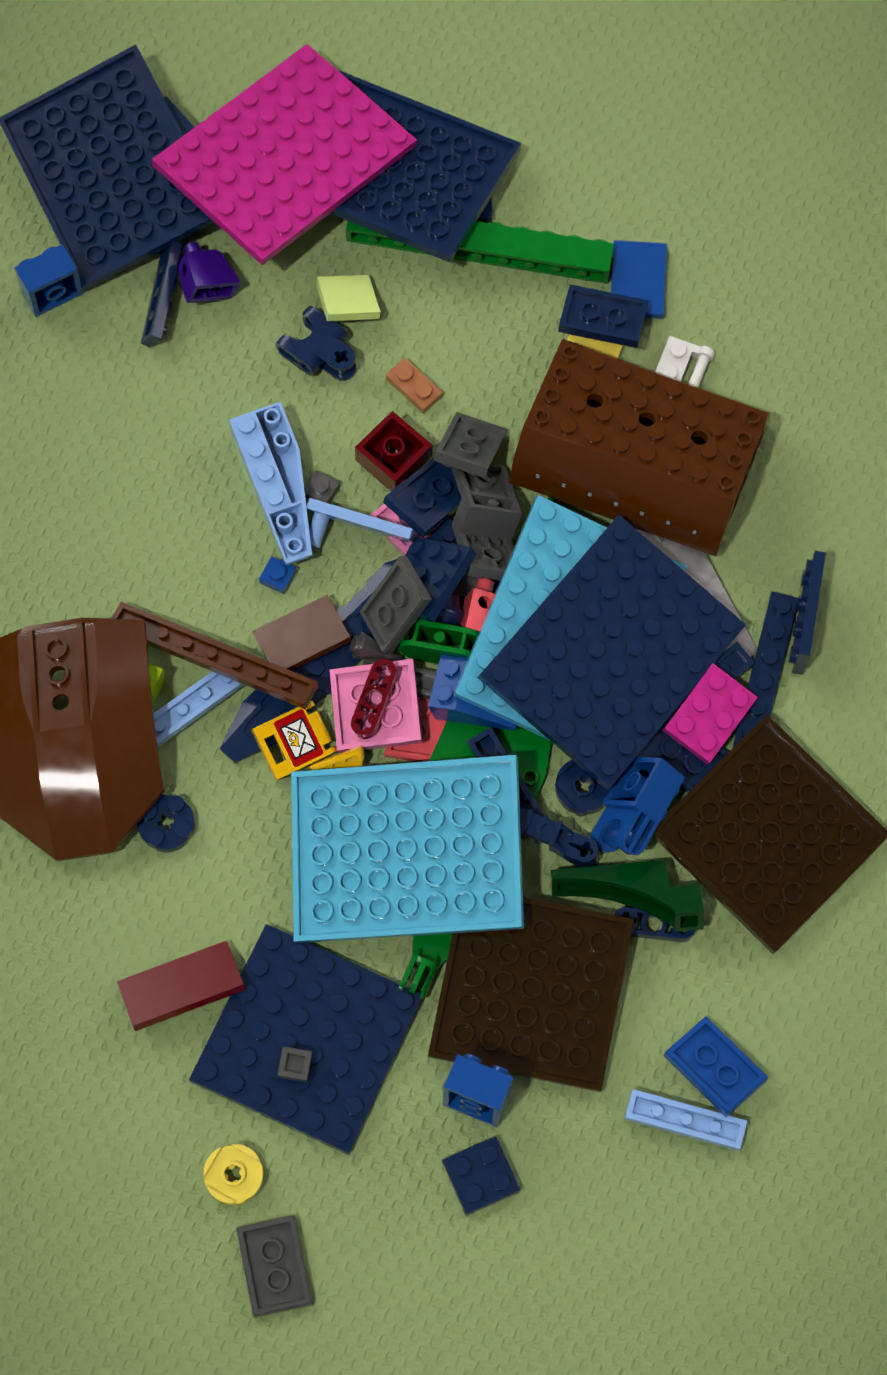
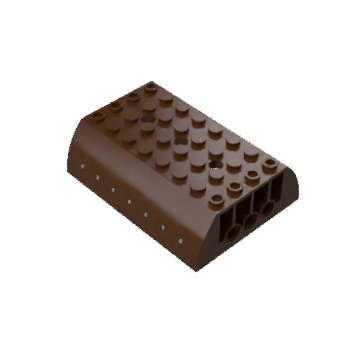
M562 339L524 423L515 452L509 483L615 520L620 515L634 528L716 557L766 432L771 412ZM589 400H597L601 403V406L594 408L589 406L587 402ZM643 418H648L654 424L651 426H644L639 422V420ZM701 437L706 443L703 445L695 444L692 438Z

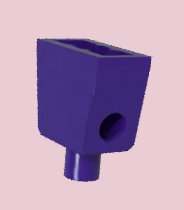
M198 242L188 243L184 247L185 254L177 269L186 302L194 303L231 299L240 280L220 251L216 249L202 250Z

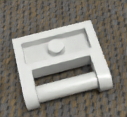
M669 336L656 372L682 381L691 356L698 358L689 383L699 387L708 362L712 361L715 351L708 346L700 347Z

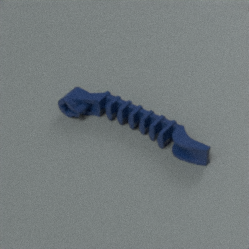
M520 807L521 839H525L528 836L534 839L535 845L539 846L541 842L549 845L550 852L572 863L576 868L597 865L598 846L593 839L575 833L563 825V822L552 821L548 819V816H540L533 813L531 809L525 810ZM585 851L590 852V854H587L585 858L581 857V854H584Z

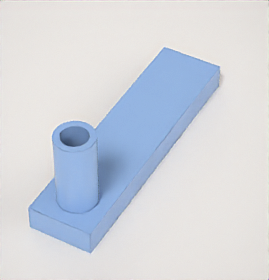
M309 498L306 507L313 514L309 526L310 542L313 548H320L329 519L408 543H413L418 535L412 528Z

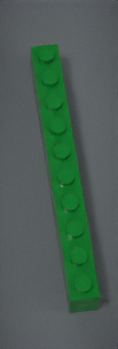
M347 221V242L427 254ZM476 221L453 259L608 284L614 243H608L603 239H583L577 235H558L552 231H534L523 226L516 228L503 226L498 222L484 223Z

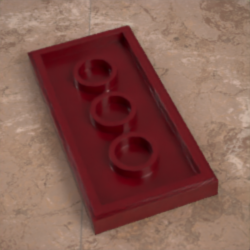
M227 941L117 981L134 1031L245 990Z

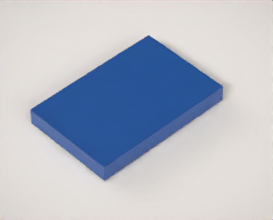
M614 240L611 293L649 300L645 318L663 319L667 243Z
M706 1016L664 1053V1057L726 1118L768 1080V1076Z

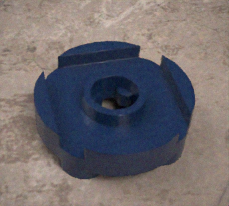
M573 760L568 761L560 768L555 782L556 797L559 803L566 810L580 817L601 810L604 807L602 802L610 788L608 790L605 789ZM588 781L590 783L589 791H578L577 782L585 783Z
M161 795L139 821L137 827L140 837L146 845L159 852L169 853L183 848L188 843L195 830V819L192 809L180 796ZM168 817V819L174 820V823L170 824L171 829L165 830L163 826H158V823L162 822V818Z

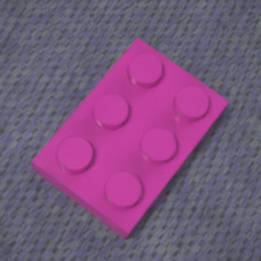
M712 663L662 731L708 765L758 697Z

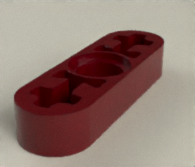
M388 659L377 660L372 665L351 719L352 730L361 739H369L376 734L397 680V669L394 663ZM385 667H388L391 675H385L382 685L386 687L384 690L378 685L381 680L378 671H383ZM372 692H378L382 695V701L376 706H371L367 703V696ZM365 708L371 712L368 717L371 727H365L364 731H361L358 723L364 722L367 714L365 711H362Z

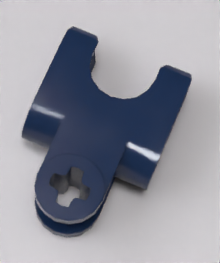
M308 306L302 314L304 325L312 331L310 336L298 340L288 335H282L275 343L277 351L282 357L310 376H313L321 368L339 381L351 379L355 375L357 367L354 351L343 343L348 337L346 331L335 321H327L325 314L318 309Z

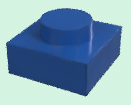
M271 556L259 578V583L285 594L296 573V567L293 565L286 566L284 561Z

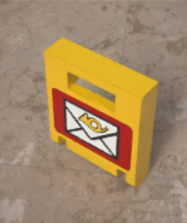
M313 700L310 701L306 710L315 706ZM297 707L251 729L275 781L337 752L335 746L329 747L327 750L323 746L331 742L332 739L318 710L308 715L305 709ZM274 735L285 758V761L277 765L264 740Z

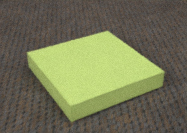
M369 275L317 277L316 286L327 321L379 319L380 309Z

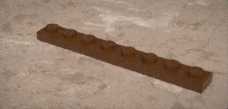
M120 602L111 619L144 620L146 624L147 645L306 710L319 687L315 680L126 603Z

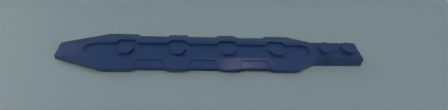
M448 518L428 539L446 543H457L451 526L453 520ZM396 560L386 562L366 581V586L345 606H341L337 610L351 640L355 635L359 636L361 632L366 633L375 640L360 614V610ZM351 642L293 670L295 673L317 681L319 687L311 699L315 705L326 694L332 692L330 669L353 667L361 660L352 657V651H350ZM255 690L242 702L220 746V750L234 763L260 752L261 750L251 729L297 708V706ZM274 735L264 739L268 747L277 744Z

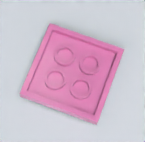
M413 659L392 661L397 669L398 677L378 730L369 739H361L355 735L351 727V719L373 664L330 669L338 753L361 745L363 750L423 743L415 662ZM385 667L383 671H378L381 677V680L378 685L381 686L384 690L386 689V687H383L382 685L383 678L385 675H391L389 673L388 667ZM372 692L367 696V703L371 706H376L382 701V695L378 692ZM363 708L362 711L366 712V719L364 722L358 723V725L361 728V731H364L365 727H371V725L368 722V717L371 712L367 711L365 708Z

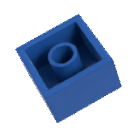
M63 244L57 247H50L43 254L32 259H25L18 266L14 267L21 293L35 318L83 295L78 270Z

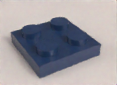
M496 1136L442 1159L443 1166L466 1216L521 1191Z

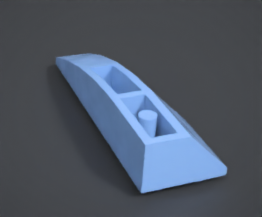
M281 402L229 419L232 437L286 566L312 557L300 449Z

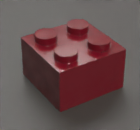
M391 411L355 446V461L392 491L432 459L433 445L395 412Z

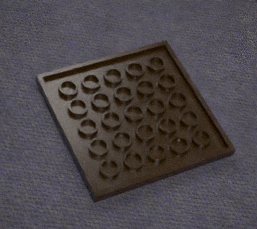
M767 714L666 814L652 836L754 937L774 954L887 838V830Z
M523 897L524 929L453 933L428 1058L454 1063L457 1054L461 1056L471 1054L481 1059V1064L490 1068L493 1065L500 1066L508 1070L509 1074L601 1093L634 919Z

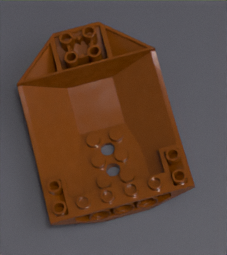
M82 617L26 626L0 637V819L56 861L113 853L165 792L152 706L145 621ZM59 670L66 671V675L61 681H52V676L55 672ZM58 697H67L69 704L65 709L57 710L54 708V701Z

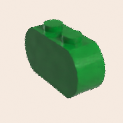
M417 619L400 641L399 652L410 659L439 664L441 655L469 658L479 632L471 628Z

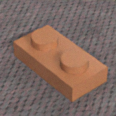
M406 358L401 360L386 374V380L423 414L443 397V392Z

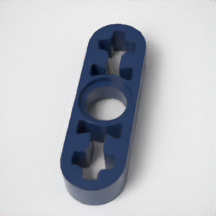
M630 907L619 908L614 913V915L621 917L627 915L628 918L634 919V922L638 921V916L643 917L640 924L641 930H636L638 924L633 923L631 937L687 942L692 939L696 931L689 930L685 934H680V931L674 932V928H670L669 933H665L667 923L659 919L662 923L661 930L651 932L646 927V921L649 918L657 917L650 913Z

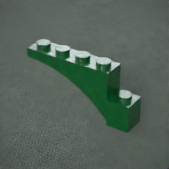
M649 860L645 862L599 866L591 865L588 867L551 870L552 897L577 896L610 900L650 913L674 927V932L703 929L704 906L699 884L670 886L666 860Z

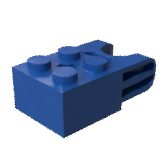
M636 757L612 785L602 802L606 808L591 833V839L596 842L598 851L614 852L619 847L628 855H639L642 853L660 821L666 816L667 809L673 798L679 793L680 785L685 777L663 758Z

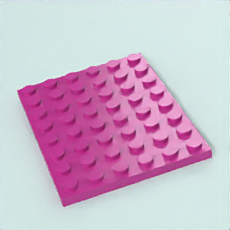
M306 44L152 159V166L261 265H264L415 148L417 139L311 46Z

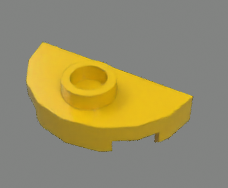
M361 745L317 761L309 767L311 770L362 767L365 756L363 746Z

